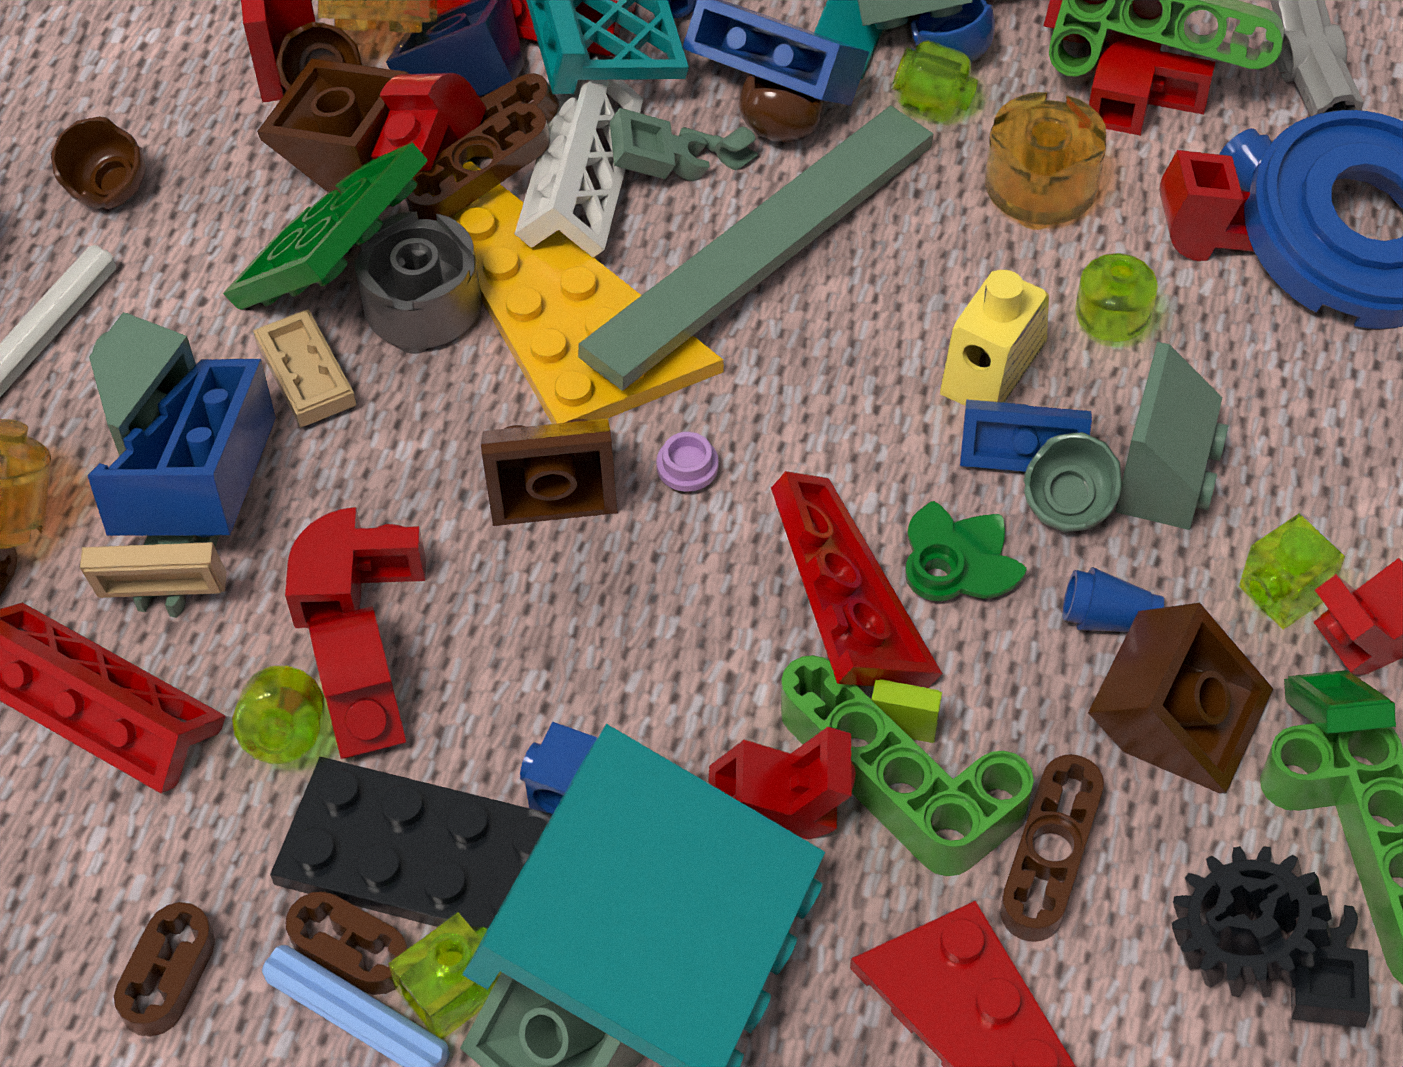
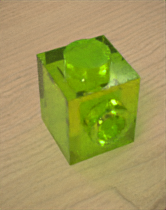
M1298 513L1251 545L1239 587L1284 630L1323 603L1315 589L1333 575L1337 574L1339 576L1345 556Z
M459 912L388 963L396 991L429 1032L440 1039H444L481 1011L501 974L499 972L488 990L462 975L487 929L482 926L477 931H474Z

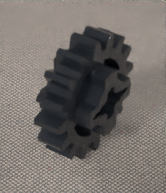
M1241 846L1233 847L1231 863L1223 865L1217 858L1211 855L1206 858L1210 874L1205 878L1192 873H1188L1185 876L1190 896H1174L1173 905L1178 919L1171 922L1177 944L1181 946L1180 949L1186 966L1189 969L1200 967L1205 985L1211 988L1223 978H1227L1232 996L1240 997L1247 983H1257L1258 990L1264 998L1271 996L1272 980L1281 978L1291 988L1297 987L1299 983L1295 968L1299 965L1313 970H1317L1320 967L1319 955L1315 946L1324 947L1331 945L1332 938L1327 921L1332 919L1328 897L1327 895H1322L1318 876L1315 872L1302 875L1298 857L1290 855L1278 865L1274 862L1271 847L1263 846L1258 853L1257 859L1250 860L1246 859ZM1293 931L1291 936L1286 940L1287 934Z

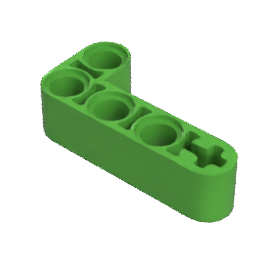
M1063 0L1050 41L1049 57L1057 71L1066 76L1077 77L1086 74L1095 66L1104 48L1109 29L1241 67L1261 69L1272 64L1281 53L1284 27L1282 20L1275 12L1265 7L1239 0H1159L1162 4L1163 13L1152 20L1143 19L1134 12L1133 0H1106L1100 4H1089L1084 0ZM1197 10H1207L1217 18L1218 27L1210 34L1198 35L1188 27L1187 16ZM1229 17L1237 19L1231 43L1223 41L1227 32ZM1256 27H1263L1266 29V39L1268 41H1263L1259 49L1249 47V37L1247 35H1252ZM1070 34H1080L1086 37L1091 45V53L1082 58L1069 55L1064 49L1063 38Z
M815 655L802 656L792 661L784 669L781 679V716L786 728L802 744L826 727L851 733V739L858 738L868 742V745L862 747L851 746V762L854 764L856 772L852 794L926 868L935 874L955 876L968 871L1016 832L1025 822L1034 778L1028 763L1017 754L1007 751L990 752L980 757L953 779L858 686L837 684L830 661L826 658ZM895 783H905L911 785L916 790L910 793H900L888 786ZM1000 789L1008 792L1013 797L1001 800L993 798L986 791ZM940 829H952L958 831L964 837L960 840L951 841L941 838L935 832Z
M1314 723L1283 729L1275 736L1260 776L1261 789L1268 800L1275 806L1285 810L1300 811L1336 806L1386 964L1393 977L1403 985V887H1400L1392 879V877L1403 878V746L1401 740L1392 727L1330 734L1324 732ZM1352 756L1363 757L1373 765L1360 763ZM1285 765L1298 766L1308 774H1298L1291 771ZM1371 815L1384 817L1395 827L1380 824Z

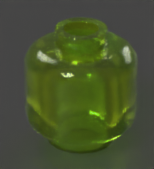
M925 40L917 45L915 50L909 47L905 49L897 67L891 90L899 92L898 102L904 110L934 121L945 122L954 115L957 108L963 111L968 110L978 86V79L970 77L971 60L967 54L934 41Z
M1122 253L1105 254L1090 261L1081 273L1075 312L1079 324L1088 334L1104 341H1130L1141 335L1151 323L1156 301L1158 282L1154 271L1144 261L1132 255Z
M288 665L269 666L254 673L243 685L232 717L234 736L241 748L256 760L269 764H288L300 759L316 744L325 715L324 694L316 680L301 669Z

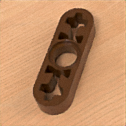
M528 103L511 105L436 155L430 171H418L413 177L418 184L414 191L405 198L409 212H417L418 219L437 220L436 214L451 218L537 159L548 149L550 144V135L544 112L539 107ZM475 156H487L492 159L491 163L481 170L471 171L463 168L464 163Z
M1072 754L1062 755L1049 762L1043 771L1004 888L1000 906V915L1004 926L1019 939L1031 942L1048 939L1059 930L1104 788V779L1101 771L1092 761L1085 757ZM1068 778L1081 782L1080 791L1075 796L1070 816L1057 812L1063 791L1062 786L1067 783ZM1043 834H1057L1067 840L1071 846L1072 853L1064 860L1049 861L1036 853L1033 841ZM1037 877L1048 881L1042 902L1043 909L1038 912L1036 918H1030L1023 914L1024 904L1022 902H1026L1029 899L1034 879Z

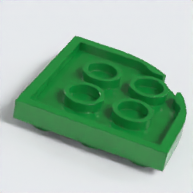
M412 142L384 154L355 170L335 185L340 192L337 189L329 192L312 207L308 206L255 257L223 294L236 308L242 310L258 303H262L267 307L286 293L295 297L316 282L321 287L327 285L347 266L348 262L343 256L353 245H362L381 228L383 222L379 215L387 206H396L414 191L418 183L413 177L425 165L428 159Z

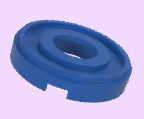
M1340 110L1320 113L1294 123L1274 139L1252 174L1250 196L1244 204V218L1248 237L1256 256L1271 278L1285 292L1316 313L1324 304L1340 312L1356 316L1357 319L1354 323L1356 327L1371 329L1403 327V236L1386 241L1366 238L1350 229L1342 221L1332 203V185L1334 181L1350 179L1367 182L1388 193L1403 209V121L1370 111Z

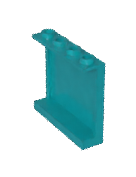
M606 723L585 756L462 975L488 990L499 972H502L663 1067H740L744 1053L735 1049V1046L742 1031L745 1030L751 1033L768 1007L771 994L762 988L770 972L775 975L780 973L795 948L798 938L789 933L795 917L803 919L808 914L821 891L823 883L814 878L825 851Z

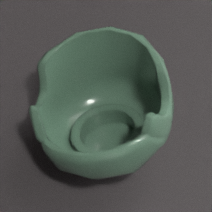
M1083 432L1057 435L1048 439L1029 462L1023 480L1025 483L1024 493L1026 502L1041 523L1063 533L1094 528L1111 514L1119 501L1122 491L1120 461L1106 442Z

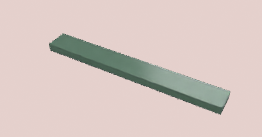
M890 105L579 343L578 358L623 391L931 148L934 133Z

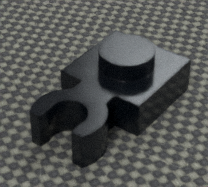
M1344 905L1339 927L1329 928L1332 938L1331 945L1324 947L1315 946L1319 955L1320 967L1317 970L1309 969L1302 965L1295 968L1299 985L1291 988L1292 1020L1366 1027L1370 1015L1368 950L1348 948L1352 943L1358 924V916L1353 906Z

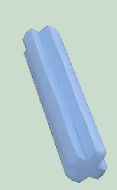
M288 945L276 947L265 961L262 973L268 984L403 1067H444L447 1063L450 1052L444 1040Z

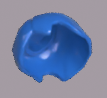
M972 0V3L962 5V11L950 16L934 18L930 17L929 12L919 14L917 19L911 22L912 35L917 49L925 59L945 68L966 66L981 58L990 48L995 34V19L992 5L987 4L986 0Z

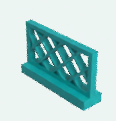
M526 0L552 94H574L578 80L686 78L689 65L668 0H619L617 3L611 0ZM581 2H584L604 16L595 24L576 12L575 8ZM636 2L654 13L655 18L650 23H647L627 9ZM616 22L637 36L628 44L608 32L607 29ZM595 42L616 55V57L606 60H590L587 48ZM648 42L666 53L668 59H652L639 51V49Z

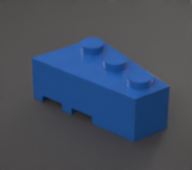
M201 359L157 404L160 415L145 431L134 428L123 439L126 450L109 467L99 463L87 475L107 536L197 535L200 537H211L215 535H231L276 419L261 359Z

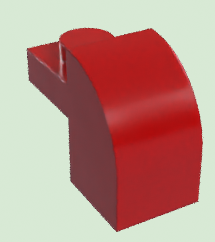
M1135 36L1121 39L1107 48L1099 59L1091 87L1085 125L1141 136L1148 104L1204 115L1216 61L1161 51L1162 44Z
M459 74L396 75L386 83L379 95L390 111L371 157L374 160L413 142L428 159L419 171H430L437 153H440L480 126L486 106L471 84Z
M1177 150L1163 174L1159 187L1168 231L1174 248L1183 256L1194 261H1207L1215 248L1254 251L1248 237L1244 218V204L1250 196V192L1241 191L1232 156Z
M356 507L330 512L309 524L295 540L288 558L285 598L294 627L309 628V621L360 609L362 583L425 581L426 556L420 527L385 524L377 528H361Z
M1400 558L1396 559L1356 590L1337 574L1315 589V592L1327 606L1328 610L1321 614L1313 623L1351 673L1356 675L1369 674L1403 658V561Z
M373 606L309 621L313 651L340 758L343 759L406 743Z
M826 727L792 753L742 740L709 765L708 783L803 839L821 837L837 829V806L852 797L856 772L854 764L851 762V733Z

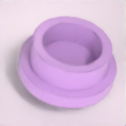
M681 432L671 436L658 452L656 459L657 472L663 483L672 489L684 492L696 491L708 486L715 479L719 468L718 455L714 447L704 436L694 432Z

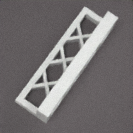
M578 80L574 94H556L559 108L555 117L547 124L550 144L548 149L536 159L515 230V235L531 248L560 230L592 258L605 250L625 173L624 168L614 166L610 120L615 113L606 93L618 102L623 109L640 113L643 98L623 80ZM596 128L603 129L611 151L605 152ZM592 165L601 190L594 189L585 168L586 166ZM575 204H582L591 225L590 228L573 214Z

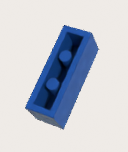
M697 0L683 43L684 50L814 98L852 106L869 55V51L723 0Z

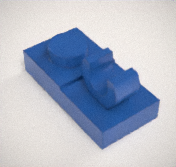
M966 399L960 466L1026 472L1029 462L1048 439L1057 435L1080 432L1090 435L1092 424L1091 411Z

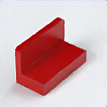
M241 0L243 25L262 103L281 100L284 92L276 66L281 42L287 33L307 23L316 22L312 0Z

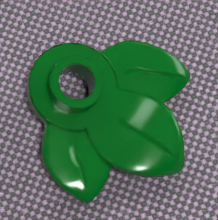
M931 501L918 510L909 523L907 536L913 552L909 555L906 562L905 578L912 591L922 598L931 601H946L955 598L961 593L983 599L998 597L1013 590L1026 575L1027 569L1022 563L1001 555L1005 528L1003 516L1000 514L974 516L953 522L949 513L940 504ZM932 569H940L946 572L947 575L934 576L927 572Z

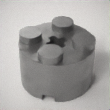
M403 212L383 219L381 228L369 240L360 245L361 250L357 260L355 259L356 277L364 314L369 326L383 340L397 345L402 351L410 354H419L431 347L440 346L456 339L478 321L481 316V290L472 239L462 225L452 218L436 214L437 220L418 219L417 212Z

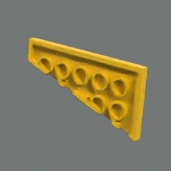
M472 161L463 165V168L467 170H481ZM501 184L451 217L465 228L472 239L481 300L551 424L565 423L574 419L597 420L610 418L724 372L723 359L696 337L692 336L622 391L578 358L579 343L642 295L594 257L592 258L559 230L534 247L528 246L515 235L524 202Z

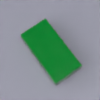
M1347 670L1288 676V679H1284L1286 702L1327 734L1396 727L1395 703Z

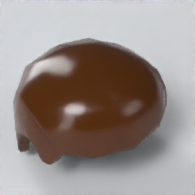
M310 22L287 33L281 42L276 60L280 83L286 91L311 58L363 65L358 46L342 28L322 22Z
M752 74L747 76L738 102L741 116L747 126L757 135L773 142L797 141L810 135L819 124L824 104L823 100Z
M99 116L77 120L59 134L51 151L53 174L58 183L73 199L98 210L102 208L111 209L123 205L138 192L147 171L142 147L138 145L131 134L115 125L106 117Z

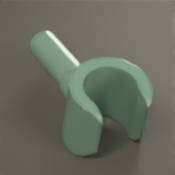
M744 126L737 128L725 138L683 127L679 133V136L685 133H695L704 137L707 142L704 148L715 152L719 160L732 170L742 168L758 156L757 152L747 147L756 140V137L750 129Z

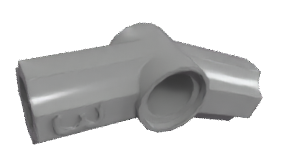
M1270 0L1273 12L1282 20L1284 27L1282 51L1276 60V65L1279 72H1286L1281 74L1285 82L1295 81L1310 116L1340 110H1362L1364 102L1346 66L1347 47L1343 31L1338 25L1330 23L1325 0Z

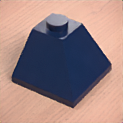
M472 0L410 25L386 61L389 69L405 71L408 74L456 73L463 76L471 84L478 96H485L516 79L524 62L511 0Z

